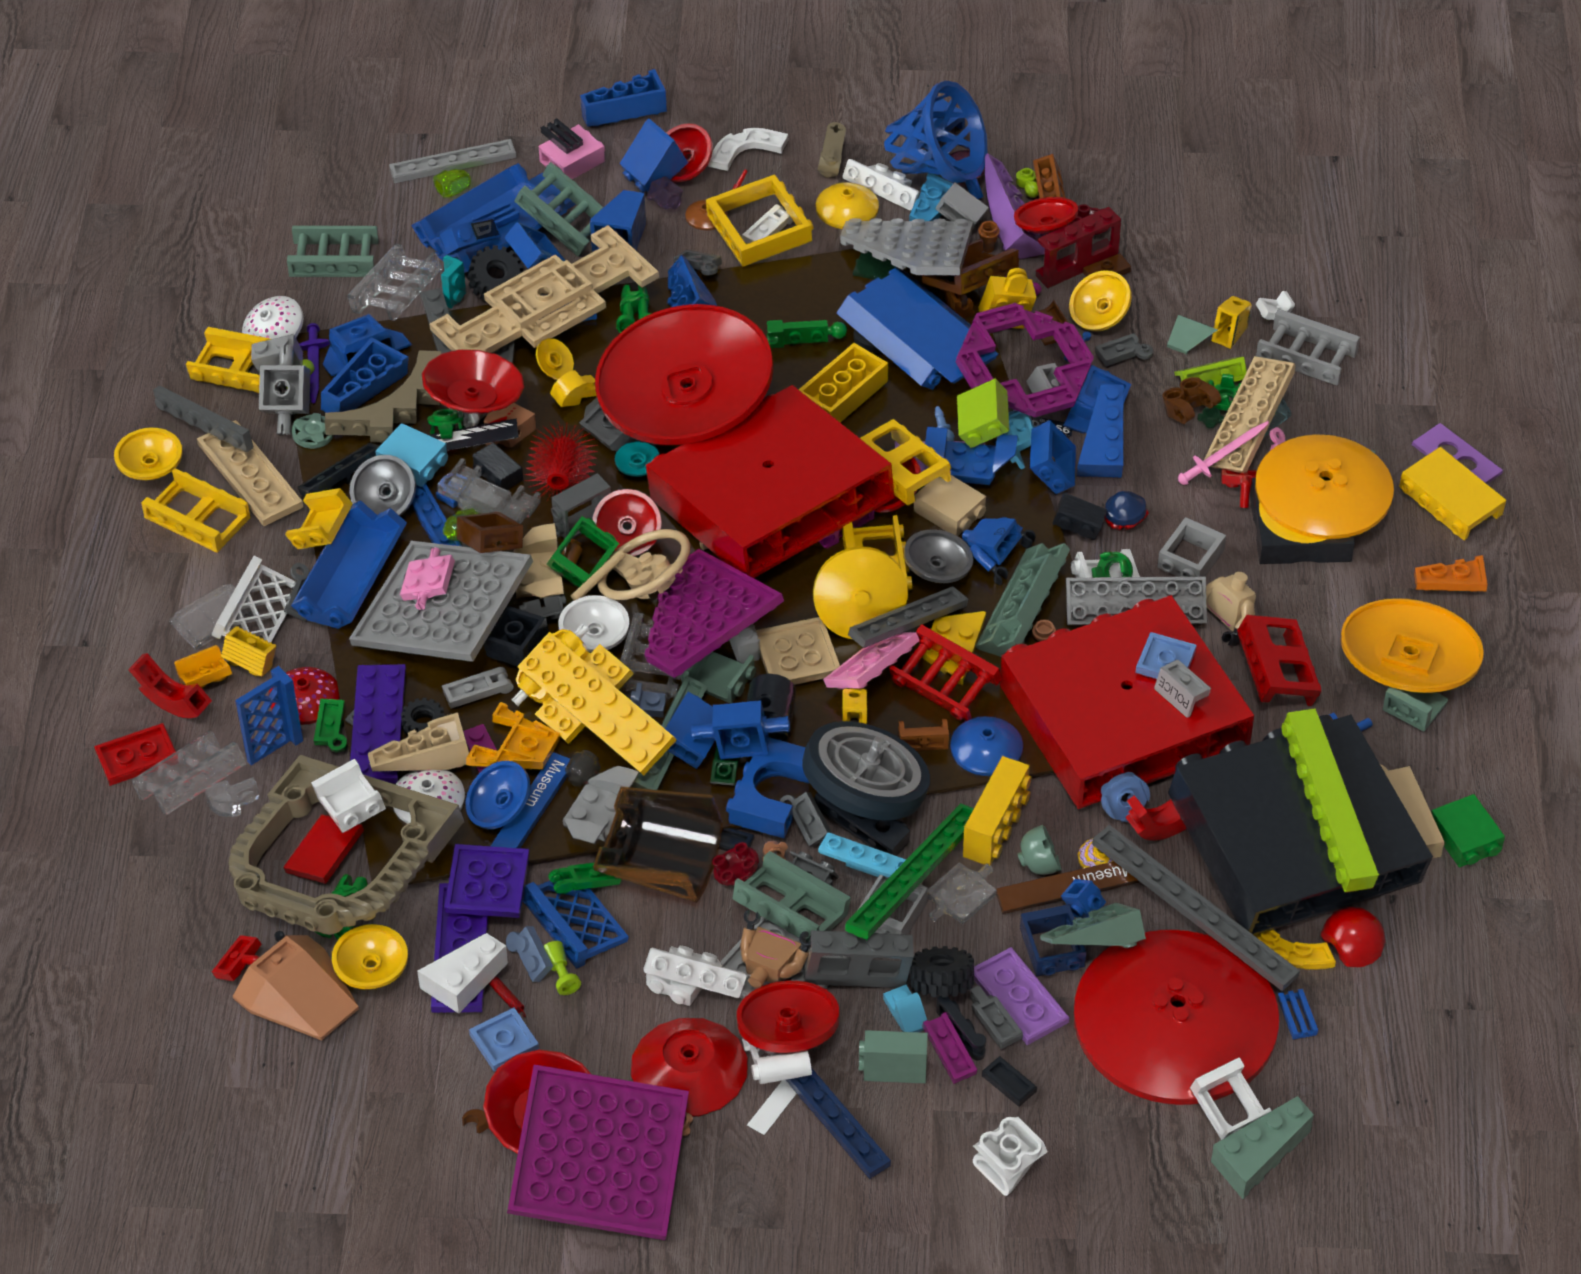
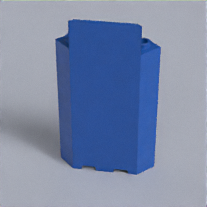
M517 163L411 226L421 243L426 248L431 246L437 251L435 255L443 261V257L447 253L439 234L451 227L470 222L472 217L508 201L510 206H513L515 211L519 212L520 218L498 228L501 235L500 238L448 254V256L462 261L464 273L468 272L473 256H476L477 251L480 249L483 252L484 247L489 246L490 250L493 248V245H498L500 250H502V246L506 248L510 246L504 237L517 222L535 230L543 227L515 203L514 200L520 189L524 186L533 190L545 177L542 172L528 180L525 169ZM551 184L538 197L546 204H549L561 191ZM567 198L554 211L561 216L576 204Z
M898 268L889 271L890 275L881 280L878 277L866 284L865 290L858 294L855 291L849 294L837 311V314L921 386L933 390L940 383L942 376L951 383H956L964 378L956 364V358L971 325L908 272ZM994 351L979 356L986 365L996 359L999 353Z

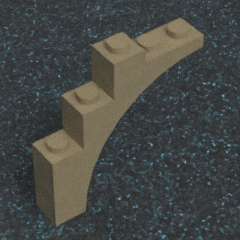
M419 351L417 363L404 384L391 395L377 403L355 410L325 413V434L370 436V442L383 443L393 433L394 423L416 424L417 404L440 405L424 389L422 372L427 363L439 356L441 351Z

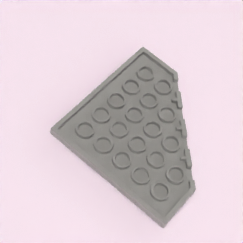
M852 218L845 222L840 235V241L845 246L849 245V243L854 245V249L862 253L872 252V257L881 261L889 259L891 260V265L905 269L908 267L910 272L915 275H960L973 231V222L966 219H957L955 221H946L945 219H935L934 221L914 219L912 221H904L897 218L891 221H882V219L874 218L870 221H861L859 218Z

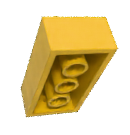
M853 343L799 390L841 423L888 382V363Z
M1004 756L1001 757L964 826V858L987 866H991L994 858H999L1003 848V841H1008L1012 832L1011 826L1013 822H1018L1022 805H1027L1031 792L1028 791L1032 779V776H1029L1030 765Z

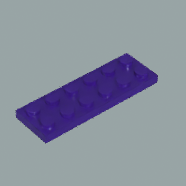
M405 664L358 665L350 761L356 760L363 775L396 784L399 781V771H372L368 753L393 740L401 741V713L404 708Z
M439 883L434 961L486 934L488 929V916L445 913L444 906L448 883ZM484 988L461 1012H483ZM431 998L432 1013L456 1012L436 998Z

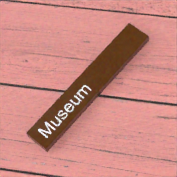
M1113 861L996 888L995 892L1002 914L1062 901L1061 895L1074 879L1090 880L1100 891L1139 883L1140 881Z

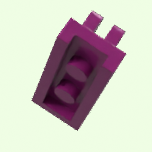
M946 1012L941 1014V1017L923 1022L922 1027L928 1033L927 1036L953 1084L977 1074V1068Z

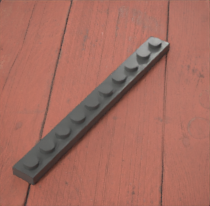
M1108 825L1093 838V846L1281 991L1299 977L1300 970L1112 826Z

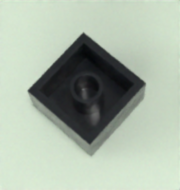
M506 606L484 643L486 656L518 666L549 633L546 617Z

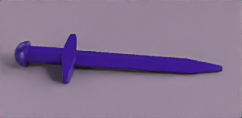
M310 323L307 326L309 340L299 343L303 351L308 350V360L314 364L315 368L314 372L310 375V400L313 404L316 402L319 391V349L330 345L328 339H318L320 328L316 323Z

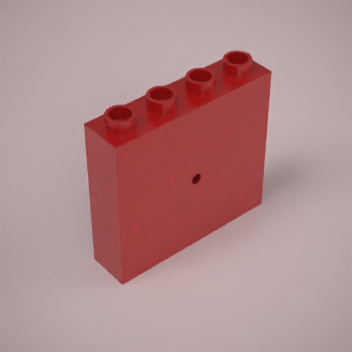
M793 385L776 394L766 396L746 419L728 431L703 441L683 444L666 454L656 456L650 463L646 464L651 499L723 562L752 578L759 576L895 498L892 463Z
M1172 595L1156 601L1144 599L1125 612L1113 616L1108 613L1099 615L1088 625L1071 631L1065 628L1059 629L1046 640L1029 646L1017 644L1007 650L1004 655H1001L1000 673L1002 680L1000 681V687L1077 809L1100 802L1102 786L1117 775L1132 772L1148 784L1175 774L1176 764L1188 755L1201 754L1204 759L1219 754L1226 745L1232 742L1244 741L1246 745L1251 743L1254 714ZM1150 632L1197 645L1189 670L1206 683L1211 690L1209 696L1195 702L1192 714L1188 718L1154 689L1157 681L1156 678L1136 673V666Z

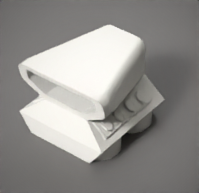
M1007 1117L1001 1121L1000 1127L994 1131L983 1133L980 1141L973 1145L979 1152L974 1156L973 1164L1003 1195L1007 1196L1014 1190L1033 1163L1047 1153L1044 1142L1019 1117Z

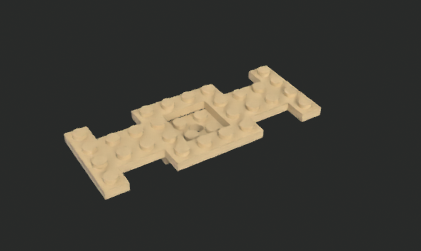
M608 225L591 234V241L599 248L598 250L572 264L568 260L563 262L555 254L484 293L485 301L493 308L462 325H459L450 315L446 314L430 323V330L451 351L463 349L482 350L492 353L521 336L535 348L541 341L553 338L605 309L606 301L598 295L599 292L628 276L640 287H644L659 278V271Z

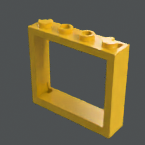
M775 174L706 199L707 216L742 267L812 241V230L814 227L811 220L806 219L803 209L796 205L793 195L786 191L784 182L779 181ZM775 194L797 226L746 244L724 212Z

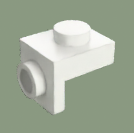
M1282 291L1277 300L1259 298L1256 306L1261 312L1262 317L1267 320H1274L1278 309L1291 312L1295 303L1287 291Z

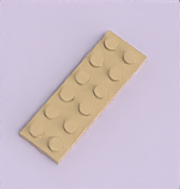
M210 433L197 438L198 446L239 497L248 503L249 509L263 526L303 508V501L253 440L254 448L249 452H245Z

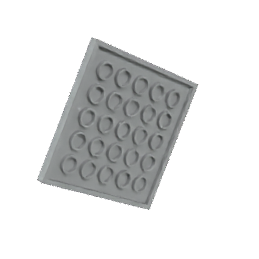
M411 541L349 640L352 646L474 661L533 563V559L529 554L504 551L479 553L469 547ZM436 547L441 551L439 556L452 555L455 560L446 594L428 598L425 609L418 610L415 607L417 600L403 601L400 592L409 562L428 559L431 548Z

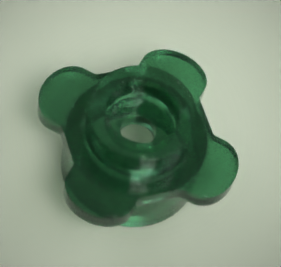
M1205 407L1202 413L1197 415V419L1202 421L1207 428H1214L1217 423L1223 422L1224 416L1220 415V410L1216 407Z

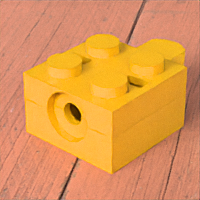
M1022 268L1009 270L1007 277L990 276L978 307L979 312L1013 303L1024 306V310L1031 312L1037 298L1032 279L1027 278L1026 271ZM1020 325L1013 328L1024 329L1025 327L1024 325Z

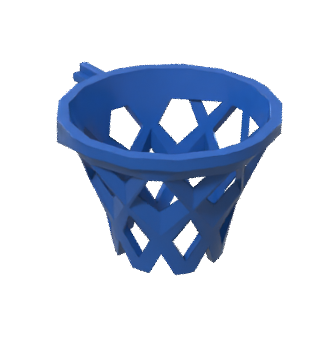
M942 81L934 85L930 93L912 111L887 126L885 132L891 135L884 141L885 151L896 153L890 163L894 169H901V173L905 175L929 173L941 175L952 183L965 182L969 193L979 199L984 196L976 177L981 175L985 167V155L988 153L987 134L982 115L967 90L957 82ZM948 96L951 97L944 111H933L936 101ZM956 104L959 105L963 113L953 112ZM950 117L966 118L968 126L958 136L945 130ZM969 132L970 142L964 139ZM900 135L907 136L901 147L893 145ZM938 141L945 142L946 144L940 147ZM928 145L929 150L927 151L922 148ZM957 145L970 150V156L958 161L948 153ZM904 157H906L911 160H914L915 162L909 164L900 161Z

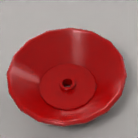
M459 349L442 353L429 361L422 372L423 387L432 399L450 409L467 414H483L505 409L516 402L524 390L523 375L513 363L497 354L482 350Z
M678 1018L658 1025L640 1040L632 1055L631 1078L633 1082L689 1091L686 1113L699 1117L722 1109L738 1096L747 1079L748 1057L740 1040L725 1026L704 1018Z
M538 1049L517 1054L497 1068L486 1086L483 1109L489 1129L504 1147L518 1154L533 1066L540 1065L591 1074L583 1063L562 1052Z

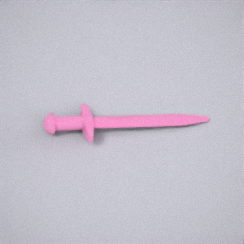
M1269 421L1250 429L1204 461L1194 456L1193 458L1197 465L1184 474L1180 473L1178 476L1179 483L1187 485L1189 484L1188 481L1201 472L1211 477L1212 475L1208 467L1255 437L1269 424Z

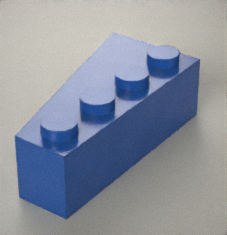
M371 337L321 392V410L328 413L356 409L408 374V356Z

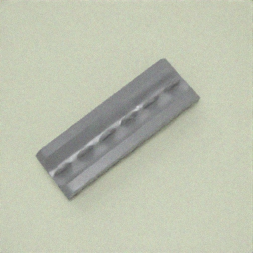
M1206 577L1066 578L1067 625H1088L1099 615L1108 613L1113 616L1132 609L1138 602L1144 599L1156 601L1170 595L1173 596L1191 624H1206Z

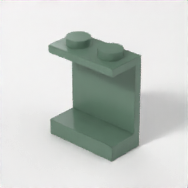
M712 651L700 662L695 663L681 674L682 682L686 675L708 686L705 691L706 694L728 703H733L737 696L740 697L748 680H752L755 676L754 656L749 655L744 664Z

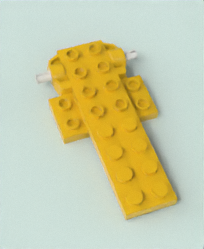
M584 623L574 633L571 630L561 629L553 634L549 632L517 666L519 672L516 682L521 690L511 700L519 706L528 696L534 701L542 703L543 706L535 715L549 728L559 732L560 737L568 744L586 726L644 776L675 743L676 738L619 691L634 673L601 644L592 653H589L584 642L581 640L590 630Z

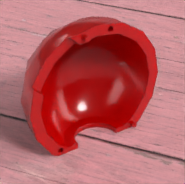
M1347 907L1335 911L1326 920L1320 933L1321 938L1327 944L1331 943L1335 946L1339 953V959L1347 967H1364L1374 963L1382 955L1386 941L1384 928L1379 919L1369 911L1355 907Z

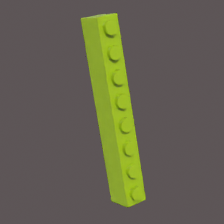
M1316 709L1288 712L1284 723H1282V734L1288 739L1290 755L1292 758H1295L1297 774L1300 779L1302 778L1305 785L1306 798L1310 799L1313 806V817L1315 820H1318L1320 825V835L1322 840L1326 841L1329 860L1335 865L1337 881L1339 884H1342L1344 892L1373 888L1379 874Z

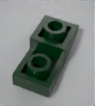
M717 744L710 782L711 784L735 785L740 757L720 759Z

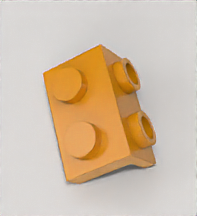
M217 645L174 662L181 684L192 685L197 683L201 688L211 682L224 680L226 676L232 674L230 665L220 657L222 654Z

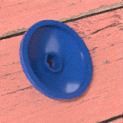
M989 716L976 717L965 721L954 731L951 738V753L957 764L966 771L981 776H992L1002 756L1016 761L1021 759L1023 740L1018 730L1005 720Z
M500 761L482 770L470 785L466 796V812L470 820L483 829H496L515 819L523 810L530 793V779L525 769L513 761Z

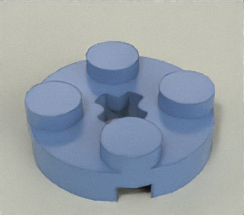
M1132 772L1115 776L1101 788V803L1104 811L1111 818L1121 822H1129L1126 816L1129 814L1128 811L1131 810L1128 802L1121 800L1124 794L1130 793L1127 799L1135 795L1143 807L1146 801L1150 799L1148 785Z

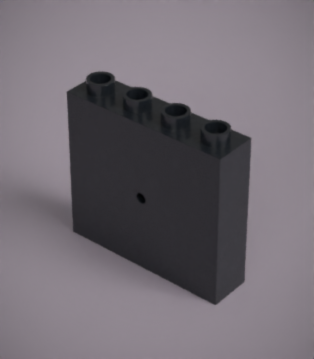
M1351 714L1334 720L1330 715L1319 716V719L1379 874L1374 887L1370 889L1344 892L1342 884L1338 883L1335 865L1329 860L1326 841H1323L1321 838L1320 825L1318 820H1315L1313 817V806L1310 799L1306 798L1304 782L1297 774V764L1295 758H1292L1290 755L1289 742L1287 737L1283 736L1282 728L1271 731L1262 741L1246 745L1244 741L1232 742L1226 745L1219 754L1204 759L1201 754L1188 755L1175 766L1176 771L1168 794L1237 923L1254 936L1422 882L1431 863L1433 855Z

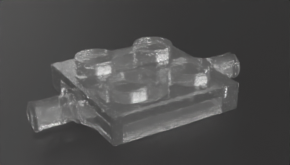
M960 862L928 889V899L937 905L928 914L929 918L936 922L943 914H948L962 925L996 896V889L985 880L988 875L993 873L992 866L985 864L978 872L968 869Z

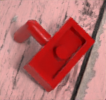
M1221 469L1222 484L1233 488L1241 485L1240 507H1249L1252 478H1256L1257 470L1239 473Z
M240 935L211 971L215 978L234 981L241 974L246 964L251 965L259 958L255 953L262 945L257 937Z

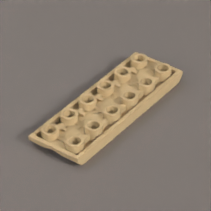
M1254 356L1205 459L1250 429L1269 421V424L1255 437L1210 467L1239 473L1248 471L1295 373V363Z

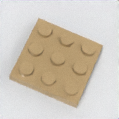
M820 617L756 630L757 636L760 639V656L767 674L784 676L795 685L824 679L840 666L826 626Z

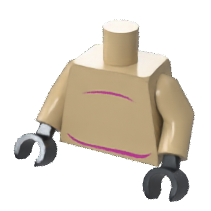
M1236 572L1228 577H1219L1206 585L1207 608L1233 631H1226L1221 637L1223 642H1229L1228 645L1232 647L1240 643L1237 629L1245 616L1255 615L1254 603L1256 595L1246 585L1248 576L1243 572Z

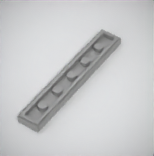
M511 139L393 163L389 164L394 183L513 159L516 158V151Z

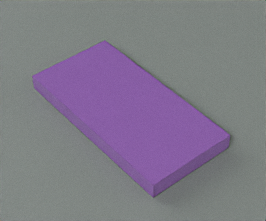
M1012 947L974 967V981L987 996L992 995L999 999L1023 1032L1022 1040L1026 1045L1069 1023L1070 1017Z

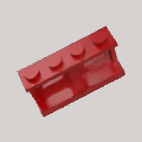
M1246 615L1237 632L1260 701L1270 703L1275 693L1299 695L1305 697L1307 706H1312L1321 694V685L1318 682L1315 668L1312 665L1297 619ZM1267 627L1286 628L1283 636L1287 646L1272 643ZM1279 662L1293 664L1299 682L1287 681L1283 676Z

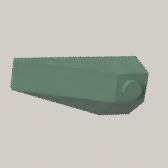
M1113 903L1098 910H1092L1088 912L1089 917L1087 918L1078 917L1073 919V925H1061L1040 935L1042 941L1051 944L1122 946L1124 948L1137 945V941L1146 939L1140 910L1119 903Z

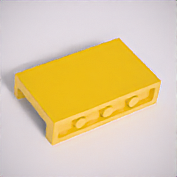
M1442 447L1437 448L1403 471L1399 487L1402 491L1418 502L1422 508H1425L1462 540H1466L1470 530L1491 515L1495 519L1503 515L1506 499Z

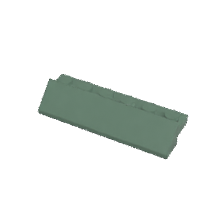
M1043 543L1026 549L976 644L978 650L1001 657L1011 647L1017 644H1024L1025 636L1033 627L1032 623L1036 615L1041 611L1043 601L1048 597L1052 584L1058 578L1057 574L1060 568L1066 562L1070 549L1065 543L1050 549Z

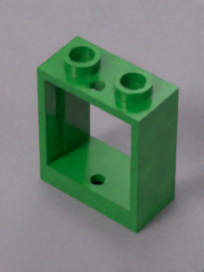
M581 516L546 565L579 588L605 564L619 543L612 534L599 529L593 520ZM578 531L606 551L590 574L561 554Z

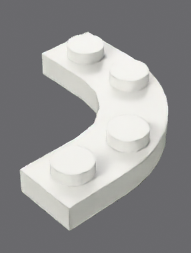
M763 128L743 129L742 133L735 135L730 133L715 146L708 167L728 171L735 157L746 149L756 148L782 153L788 142V134Z

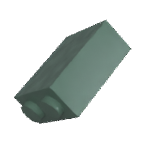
M865 1030V1041L860 1040L859 1071H864V1081L926 1083L928 1033Z

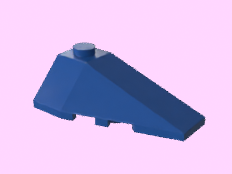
M681 255L668 270V289L671 290L668 304L671 307L690 304L717 306L715 299L686 257Z

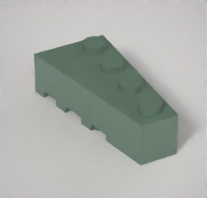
M1297 1096L1213 1145L1211 1162L1238 1195L1244 1199L1249 1194V1191L1255 1185H1258L1264 1179V1176L1272 1168H1275L1281 1162V1159L1287 1153H1290L1311 1132L1314 1114Z

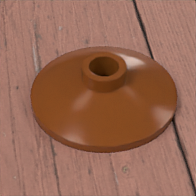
M706 199L696 201L687 208L685 217L690 226L699 230L716 229L707 216Z

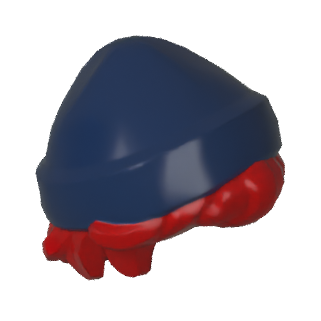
M1120 491L1107 500L1105 504V509L1107 510L1104 519L1112 529L1121 530L1125 528L1129 530L1144 521L1148 516L1149 512L1146 507V501L1142 496L1131 491Z

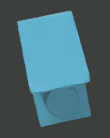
M903 985L883 993V1000L903 1032H921L924 1030L922 1024L927 1020L917 992L912 994L907 985Z

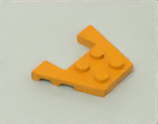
M500 702L492 715V722L512 727L498 751L474 745L466 757V765L488 767L500 761H513L525 769H543L560 741V733L536 720L534 723L524 718L523 713L518 710L514 713L508 709L507 704Z

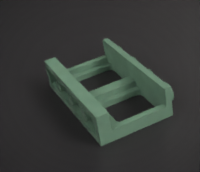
M769 851L764 855L763 865L745 882L740 879L735 881L732 899L755 913L758 912L760 916L798 938L802 932H809L806 938V942L809 943L811 941V930L831 931L848 915L851 897ZM761 885H767L785 897L778 902L757 889ZM806 908L824 918L825 921L818 925L797 912Z

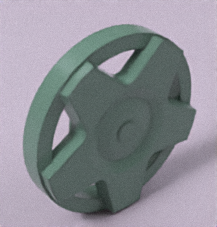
M313 413L312 415L296 419L292 426L293 440L304 448L314 449L323 447L334 437V435H328L324 439L325 417L319 413Z

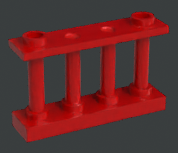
M921 624L916 631L920 645L901 670L893 665L889 667L892 681L900 687L905 685L950 711V714L957 720L961 721L964 719L967 721L972 719L968 709L969 705L985 683L991 682L996 686L1002 680L1000 669ZM933 649L938 652L939 656L921 681L909 675L926 651ZM952 660L957 663L958 668L939 692L930 687L929 684L946 661ZM971 671L977 674L978 678L960 703L948 697L966 672Z

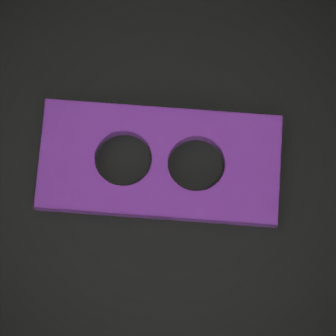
M1441 423L1412 442V446L1426 456L1441 445L1454 446L1458 452L1453 457L1458 461L1469 459L1475 462L1477 467L1470 471L1486 484L1503 473L1501 468Z

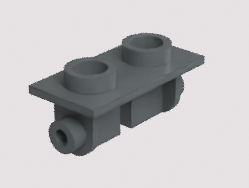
M560 594L543 598L544 607H541L539 599L523 602L519 609L542 617L550 616L551 620L557 619L564 609L563 604H566L565 595Z
M793 851L790 852L794 858L793 862L789 861L790 863L811 873V875L830 886L833 885L832 877L839 878L834 871L835 867L824 861H821L820 864L812 861L813 857L802 851L799 854Z

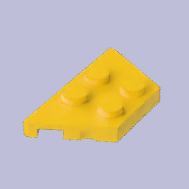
M981 611L939 617L934 620L931 630L974 654L986 619V612ZM933 649L927 650L923 655V659L933 664L939 654ZM952 660L946 661L940 671L944 674L948 672L952 675L958 668V665ZM967 672L964 674V676L961 678L958 684L963 685Z

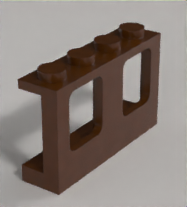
M978 239L969 243L960 275H955V283L940 279L941 275H922V284L963 295L988 284L990 276L1005 277L1008 275L1009 270L1019 268V250L1011 248L997 255L983 252V240Z

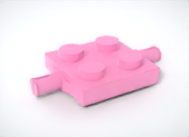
M436 547L431 548L428 559L415 560L408 564L400 596L403 601L416 599L415 607L418 610L425 609L428 598L446 594L455 560L452 555L439 556L441 551Z

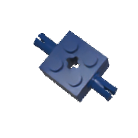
M761 701L713 705L712 724L692 725L693 740L714 738L720 759L769 755V733L790 732L789 716L767 718Z

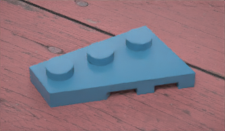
M928 173L927 180L921 188L920 196L916 199L909 215V221L914 219H924L925 221L939 219L942 214L935 208L953 183Z

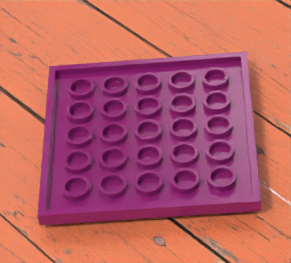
M534 1065L507 1214L665 1240L689 1091Z

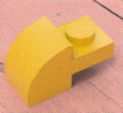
M576 370L570 371L555 382L550 394L561 407L579 405L582 398L597 396L595 379L592 375L580 376Z

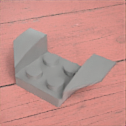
M616 766L589 779V784L584 786L563 818V826L568 828L572 837L595 844L597 839L607 843L629 809L631 800L630 787L639 775V772L626 767Z

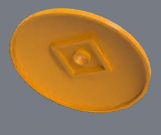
M1306 435L1282 442L1270 450L1262 459L1257 469L1255 480L1258 500L1273 520L1295 533L1319 539H1341L1368 531L1386 516L1391 507L1394 494L1392 476L1384 462L1375 453L1357 442L1332 435ZM1321 477H1328L1331 480L1325 481Z
M1384 599L1370 602L1354 610L1346 618L1341 631L1342 649L1355 668L1381 684L1404 691L1432 693L1457 688L1475 677L1483 661L1484 650L1481 639L1464 619L1445 608L1419 600Z

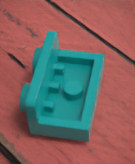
M445 255L443 257L444 272L441 274L442 289L446 305L452 309L466 294L464 265L462 261Z

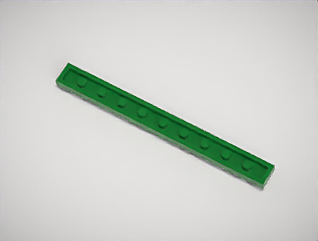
M960 803L846 922L845 931L868 940L964 838V826L974 808Z

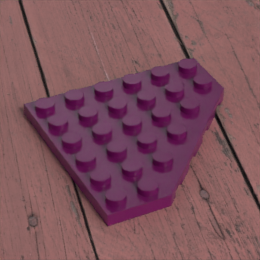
M698 549L689 555L682 567L683 571L675 575L676 579L671 586L663 593L658 594L657 599L659 603L658 607H655L653 615L654 625L650 628L648 637L649 647L646 648L644 654L648 663L676 678L695 663L700 662L712 651L720 648L722 644L732 637L737 636L749 625L757 622L759 618L769 611L774 610L776 606L784 602L782 594Z

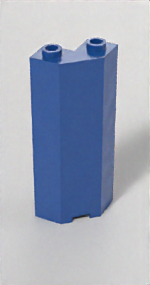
M361 500L354 503L332 544L325 545L291 606L300 616L311 622L337 629L351 623L407 522L391 508L377 515Z

